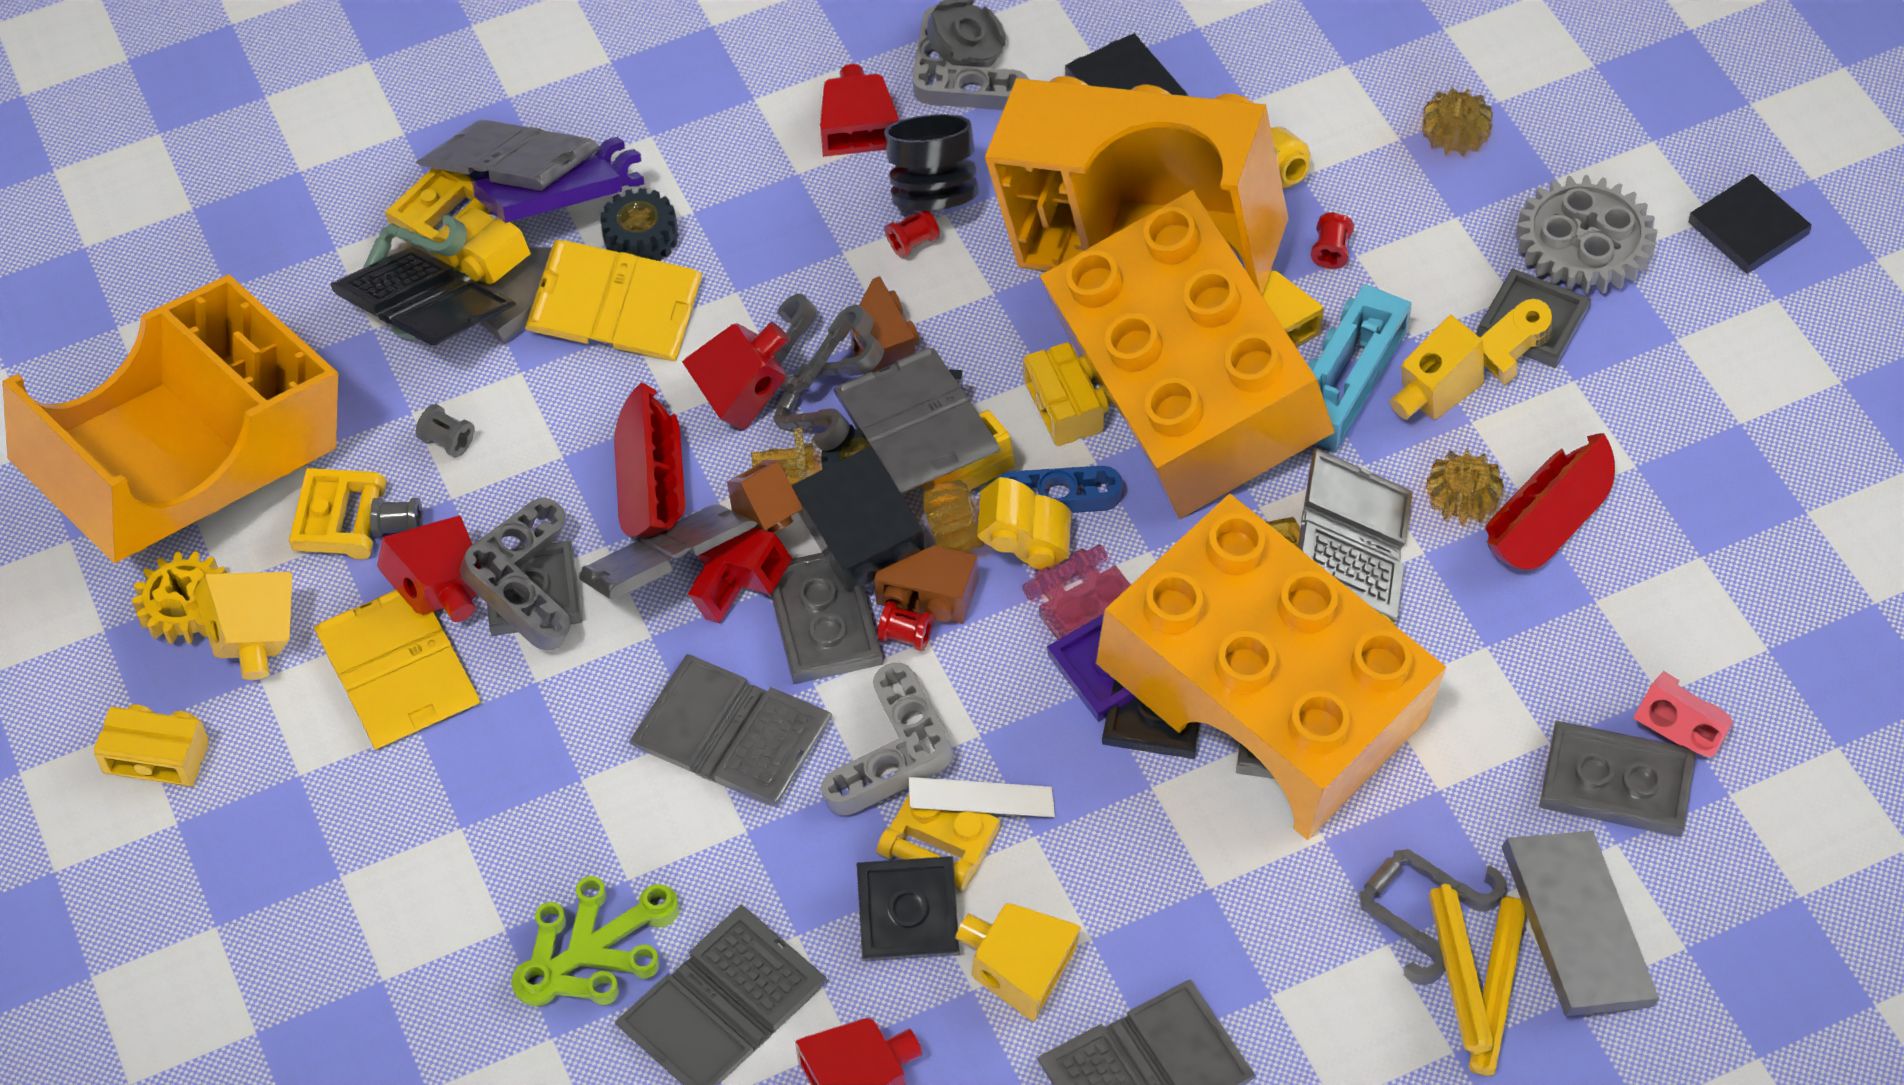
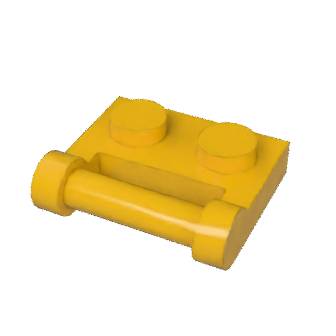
M432 168L385 211L389 224L393 223L433 240V237L448 225H445L440 231L433 227L443 219V215H447L465 197L472 201L454 217L455 219L459 218L470 208H477L486 213H489L491 210L475 198L472 181H475L474 179L462 173Z
M306 468L289 538L292 551L340 553L359 560L369 558L373 546V541L370 538L371 504L373 498H379L384 495L387 479L377 472ZM350 491L360 492L361 498L353 532L342 533L341 530Z
M908 795L890 827L882 833L876 853L889 860L894 856L901 860L943 857L904 840L907 835L962 858L957 862L954 861L955 888L964 891L998 834L1000 819L981 812L910 808V796Z

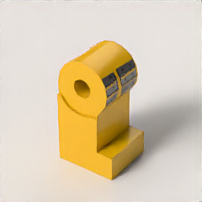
M1537 299L1525 300L1480 337L1483 340L1484 366L1504 386L1518 375L1516 360L1531 347L1541 346L1550 338L1552 333V314L1548 305Z

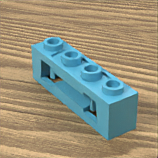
M1367 284L1362 286L1355 299L1352 297L1348 298L1341 313L1340 325L1337 329L1333 327L1329 329L1323 342V353L1319 359L1312 358L1308 364L1317 378L1335 433L1315 443L1316 445L1336 453L1409 327L1412 302ZM1361 332L1359 345L1364 346L1365 349L1344 383V396L1338 404L1341 390L1333 386L1354 353L1355 340Z

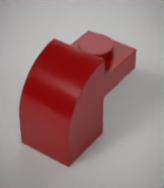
M752 528L697 555L705 567L700 575L696 577L687 595L706 620L721 623L742 587L771 595L791 563L792 557L775 533Z

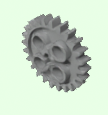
M1584 175L1582 184H1576L1571 176H1567L1566 184L1563 187L1555 180L1550 181L1549 191L1538 187L1535 198L1527 197L1525 209L1520 210L1516 231V239H1519L1518 252L1526 253L1524 262L1526 265L1537 264L1535 273L1537 277L1550 273V283L1556 284L1560 280L1566 281V289L1570 291L1575 284H1580L1584 294L1589 293L1591 285H1597L1602 293H1606L1609 282L1618 289L1623 288L1625 278L1636 281L1638 271H1646L1649 259L1653 258L1657 229L1653 228L1655 217L1646 215L1647 203L1635 205L1637 193L1632 192L1625 196L1622 195L1623 184L1621 183L1615 185L1612 189L1607 188V181L1604 177L1595 185L1591 184L1588 175Z

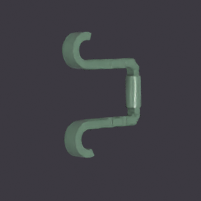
M443 215L442 223L449 226L450 232L444 242L438 243L393 223L381 229V234L379 238H376L363 268L386 258L394 237L436 254L448 257L456 255L466 242V227L459 220L449 215ZM395 326L391 330L394 334L404 339H416V337Z

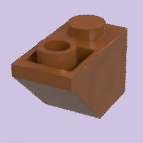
M881 277L872 279L859 306L872 317L873 328L870 334L884 349V354L879 364L869 371L876 372L879 368L888 367L895 364L896 361L914 354L915 346L920 344V339L914 323L911 320L907 322L904 320L902 305L895 290L888 291ZM852 328L850 330L851 347L856 357L865 350V347L858 341L860 334Z
M764 460L727 481L732 511L755 521L757 525L754 528L768 530L773 533L793 522L791 515L803 509L779 461Z
M933 545L878 571L875 575L876 604L885 606L888 601H892L900 609L923 614L926 611L934 613V620L938 622L952 621L964 624L978 583L977 555Z

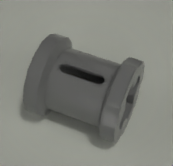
M432 404L421 414L415 433L418 439L424 442L433 441L444 447L448 455L456 458L464 454L473 440L475 427L470 421L466 419L458 421L445 414L443 407Z
M373 498L370 524L374 538H381L384 533H399L423 526V510L420 498H411L409 502H384L382 498Z

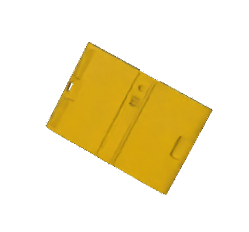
M555 240L525 329L588 344L590 339H594L604 343H612L615 349L676 362L703 274L691 268L642 258L624 252H615L565 240Z
M397 590L313 626L375 750L481 703L434 612L424 615L416 613Z

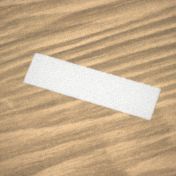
M908 777L910 808L1055 817L1052 787Z

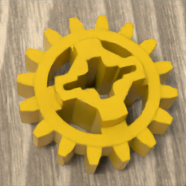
M180 551L175 552L174 561L167 563L161 557L158 558L159 568L156 571L145 568L142 572L146 582H136L134 584L137 596L132 598V604L142 628L148 627L154 639L164 633L167 642L173 644L177 636L183 635L188 644L192 643L193 634L196 632H200L205 638L208 637L194 590L205 574L227 573L224 566L218 567L215 558L212 556L202 562L197 551H194L189 559L184 560Z

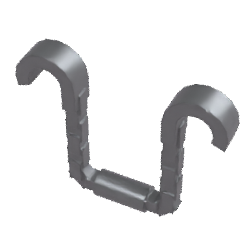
M803 294L790 296L777 311V314L786 323L791 324L786 332L789 341L774 355L780 365L800 335L806 333L816 317L817 309L815 305ZM851 305L842 310L828 328L829 334L801 376L786 373L785 380L778 389L791 392L797 391L799 393L809 388L838 343L844 341L852 328L864 339L870 334L873 328L872 317L859 305Z
M871 334L865 339L859 335L858 341L865 347V350L856 357L825 363L817 377L843 374L855 376L868 373L881 361L884 354L883 346ZM808 365L800 366L793 374L800 377ZM784 390L776 406V413L773 416L775 424L781 430L825 425L829 428L822 433H816L811 439L823 451L832 450L845 440L849 433L850 425L836 409H819L818 412L792 414L802 391L798 393L797 391Z
M1411 849L1396 850L1393 857L1386 858L1365 883V890L1360 891L1361 909L1402 938L1410 941L1415 948L1433 960L1434 964L1428 967H1420L1412 962L1406 965L1404 969V976L1409 981L1419 985H1428L1436 982L1444 971L1445 966L1440 944L1423 931L1416 930L1412 925L1395 916L1379 903L1374 902L1373 898L1381 896L1401 872V865H1409L1438 886L1449 884L1451 889L1457 891L1459 901L1467 907L1476 911L1487 912L1494 910L1500 905L1505 892V880L1496 868L1488 865L1484 883L1489 884L1493 891L1488 894H1481L1466 884L1456 881L1420 855L1412 852Z

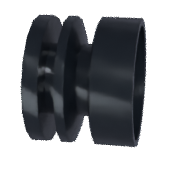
M950 114L915 116L895 122L884 130L887 159L889 163L896 166L889 172V180L891 185H893L890 189L893 205L901 209L913 211H933L963 205L978 195V182L974 177L977 173L976 166L973 161L967 159L974 152L972 124L969 119Z

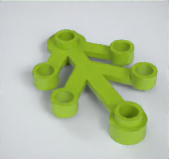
M595 876L582 878L576 885L579 906L569 948L553 959L556 936L565 928L566 918L563 908L558 903H543L535 912V919L539 930L532 958L520 964L512 975L511 985L515 996L521 1002L535 1007L548 1004L556 995L592 999L593 1002L599 1005L612 1003L619 994L617 980L612 973L599 971L594 973L589 979L568 976L567 974L577 967L583 966L632 972L639 978H649L655 975L660 963L657 951L652 946L642 944L634 947L631 951L607 948L644 924L661 928L673 923L679 913L675 892L666 885H651L641 893L639 904L593 933L599 907L606 900L604 883L600 878ZM594 888L599 890L598 894L593 897H585L583 895L588 889ZM656 898L666 899L660 905L650 904V901ZM555 914L559 916L553 923L543 922L547 915ZM642 957H650L652 959L651 963L646 966L636 964L637 960ZM535 976L544 977L538 984H529L527 982ZM602 983L611 985L607 992L599 993L595 991V988Z

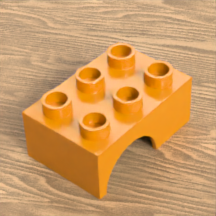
M1069 76L1055 77L1050 81L1016 78L985 154L987 167L1019 268L1048 271L1193 190L1231 249L1239 256L1246 272L1263 295L1289 219L1266 104H1256L1244 96L1230 93L1218 95L1214 99L1172 95L1166 90L1153 85H1139L1131 90L1089 86L1085 82Z
M1193 190L1040 275V279L1064 331L1078 354L1083 356L1087 362L1095 382L1099 388L1103 389L1108 403L1113 402L1123 417L1179 520L1335 433L1317 378Z
M230 274L141 315L136 341L124 362L104 383L82 397L58 404L41 403L33 400L28 395L24 386V380L18 373L2 381L7 459L114 564L336 449L338 372Z
M1230 493L1105 609L1096 659L1098 666L1178 733L1186 727L1187 723L1200 722L1225 732L1245 746L1269 770L1282 788L1293 812V829L1306 840H1309L1428 720L1446 670V666Z

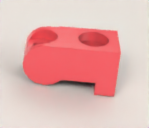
M1663 671L1651 684L1633 719L1680 746H1685L1700 755L1715 756L1733 725L1732 718L1718 706L1703 701L1679 686L1680 680Z

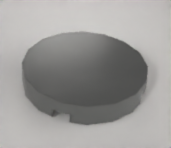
M975 0L940 1L929 16L927 23L930 43L938 54L952 65L986 68L992 66L1001 55L1006 42L1002 23L996 15L985 6L981 9L973 5Z

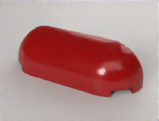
M642 382L628 396L616 424L614 436L618 518L622 531L630 537L651 538L667 532L668 529L670 530L684 515L685 491L681 435L677 416L675 413L669 416L664 407L654 398L658 392Z
M1605 433L1587 436L1589 442L1587 445L1567 455L1563 448L1557 451L1490 519L1485 527L1489 535L1487 544L1498 559L1512 567L1525 570L1542 566L1604 502L1611 490L1615 475L1614 454Z

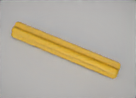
M1441 884L1439 888L1431 889L1428 897L1463 1047L1470 1051L1471 1055L1476 1056L1482 1052L1490 1051L1493 1046V1039L1457 891L1451 889L1449 884Z
M1506 896L1501 899L1482 995L1493 1046L1490 1051L1470 1056L1468 1067L1474 1074L1492 1076L1496 1071L1526 914L1521 898Z

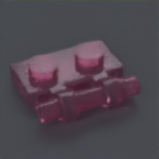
M1101 544L1087 551L1081 548L1069 555L1070 560L1053 569L1047 566L1035 573L1034 579L1022 585L1023 592L1030 601L1042 594L1049 600L1039 606V616L1057 640L1104 614L1105 609L1131 585L1116 565L1102 573L1097 570L1095 566L1108 560V555ZM1076 576H1079L1083 583L1068 591H1065L1061 584Z

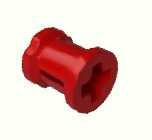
M914 211L913 215L898 223L891 222L884 226V232L891 248L901 258L910 254V249L927 240L934 242L940 237L939 226L930 211Z
M1336 212L1325 213L1319 217L1316 230L1319 235L1317 242L1312 246L1310 257L1320 267L1339 269L1348 262L1349 251L1346 246L1348 239L1351 238L1354 231V223L1346 215Z
M888 601L883 608L879 620L877 639L883 642L893 639L914 645L915 650L924 651L930 639L934 613L927 611L923 612V614L897 608L895 602Z

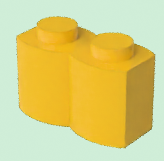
M470 208L457 218V220L465 225L467 230V238L463 248L456 255L450 257L438 253L436 256L439 260L453 266L454 270L466 273L474 281L480 280L487 284H493L529 256L531 252L521 230L511 222L505 223L500 218L494 219L480 209ZM449 226L434 236L433 240L438 243L444 242L449 236Z
M998 477L980 492L977 536L996 551L1014 553L1020 560L1032 568L1050 570L1069 556L1072 512L1066 505L1056 499L1036 495L1033 490L1021 482Z

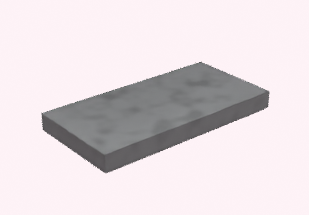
M1583 831L1507 838L1502 845V850L1564 1015L1572 1016L1653 1007L1659 1000V996L1594 832Z

